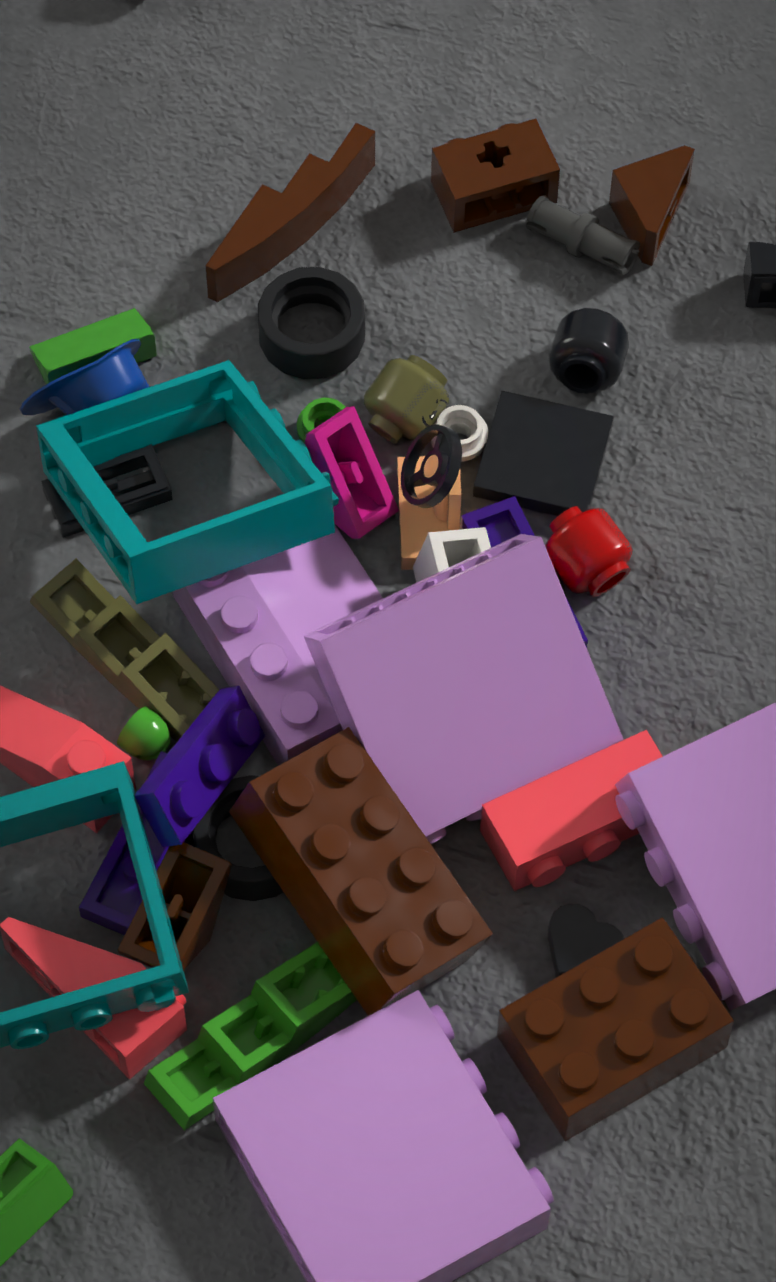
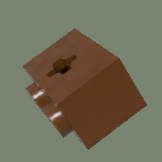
M537 119L518 124H505L494 131L466 139L456 138L446 142L444 145L432 148L431 183L453 233L530 211L532 205L540 196H545L550 201L557 203L560 168Z

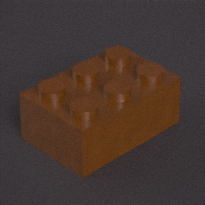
M662 917L500 1009L497 1037L563 1139L567 1141L726 1049L734 1020Z

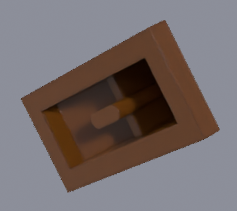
M684 145L614 169L612 172L609 204L627 237L640 242L638 257L644 264L653 266L690 183L694 148Z
M184 842L181 845L169 846L157 870L183 971L211 939L232 868L231 862ZM142 900L118 948V953L153 968L160 966Z

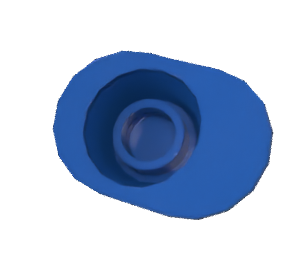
M131 339L120 344L99 360L46 384L22 403L19 408L23 415H36L59 408L66 415L150 387L134 359V355L141 346L140 340Z

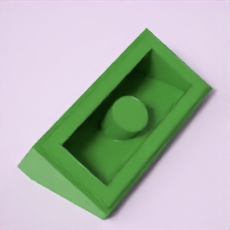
M135 308L29 346L45 384L99 360L120 344L131 339H139L141 342L138 352L134 355L137 363L157 356L155 335L151 327Z
M20 1138L0 1156V1267L73 1196V1189L56 1165Z

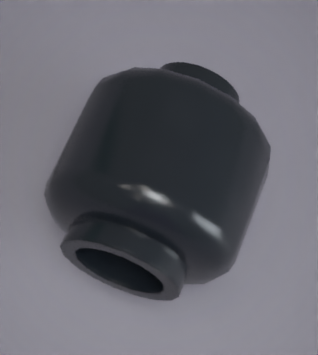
M583 308L571 311L561 320L549 353L550 369L557 380L568 389L577 393L588 394L607 390L617 382L622 372L629 348L628 332L621 321L612 314L600 309Z

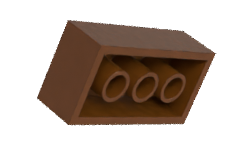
M350 727L250 781L229 811L368 1016L417 990H421L465 963L493 935Z

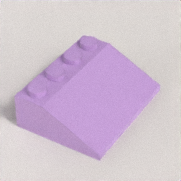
M336 525L335 533L173 591L175 600L229 687L240 686L265 734L263 742L278 766L343 730L303 636L383 599V597Z

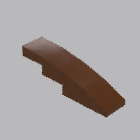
M355 123L329 162L309 153L282 193L263 184L205 265L209 299L219 302L266 274L306 243L348 201L375 166L374 130Z

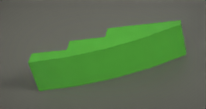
M316 942L256 980L248 997L202 1025L198 1038L149 1069L144 1085L185 1131L214 1111L213 1097L280 1063L339 1016L357 999L319 943Z

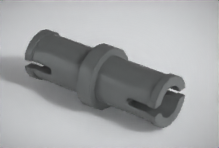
M540 196L528 213L527 229L536 231L567 246V252L577 258L586 255L617 270L622 275H626L637 260L640 242L631 240L600 225L598 217L590 213H584L581 216L550 201L545 196Z

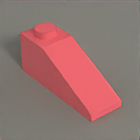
M0 685V763L32 787H37L124 761L136 790L132 758L86 724ZM113 815L83 824L95 833H98Z
M11 917L6 918L0 923V932L5 950L50 997L147 969L140 962ZM182 994L175 996L176 1000L173 1004L160 1010L142 1012L135 1008L112 1015L113 1019L108 1024L96 1029L85 1030L84 1033L130 1080L187 1031L183 1006L187 1001Z

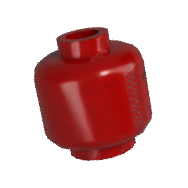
M574 506L557 516L549 525L553 534L546 542L545 547L555 571L573 593L589 592L593 597L600 596L619 584L630 573L631 569L627 563L632 556L633 548L604 509L594 508L582 512L578 506Z

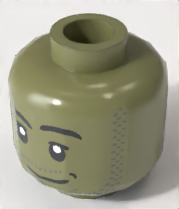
M410 355L407 360L401 358L389 360L364 395V405L373 416L368 425L377 434L391 443L397 444L401 437L414 441L422 430L434 425L441 412L448 407L449 394L444 388L448 380L438 369L418 356Z

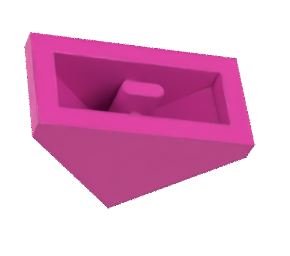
M354 406L344 408L306 434L304 444L309 451L312 462L321 473L327 472L330 474L332 491L339 498L338 505L333 507L334 523L352 539H360L399 511Z

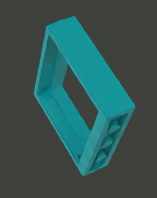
M230 360L36 425L45 475L136 605L335 533L333 507L338 505L339 498L332 491L330 474L319 471L312 462L304 442L300 439L295 441L285 428L280 413L275 408L269 409L260 397L254 381L247 382ZM227 421L284 493L147 542L93 466L150 444L154 446Z
M124 761L0 797V847L120 813L160 966L0 1012V1048L9 1045L13 1049L35 1047L46 1042L49 1039L50 1033L70 1027L80 1031L96 1029L108 1024L113 1019L112 1015L135 1008L142 1012L160 1010L173 1004L176 1000L175 996L189 993L139 804L134 797L136 794Z

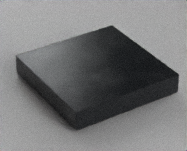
M501 391L475 479L473 497L500 502L515 496L521 508L559 516L574 506H578L582 512L589 510L612 431L614 416Z

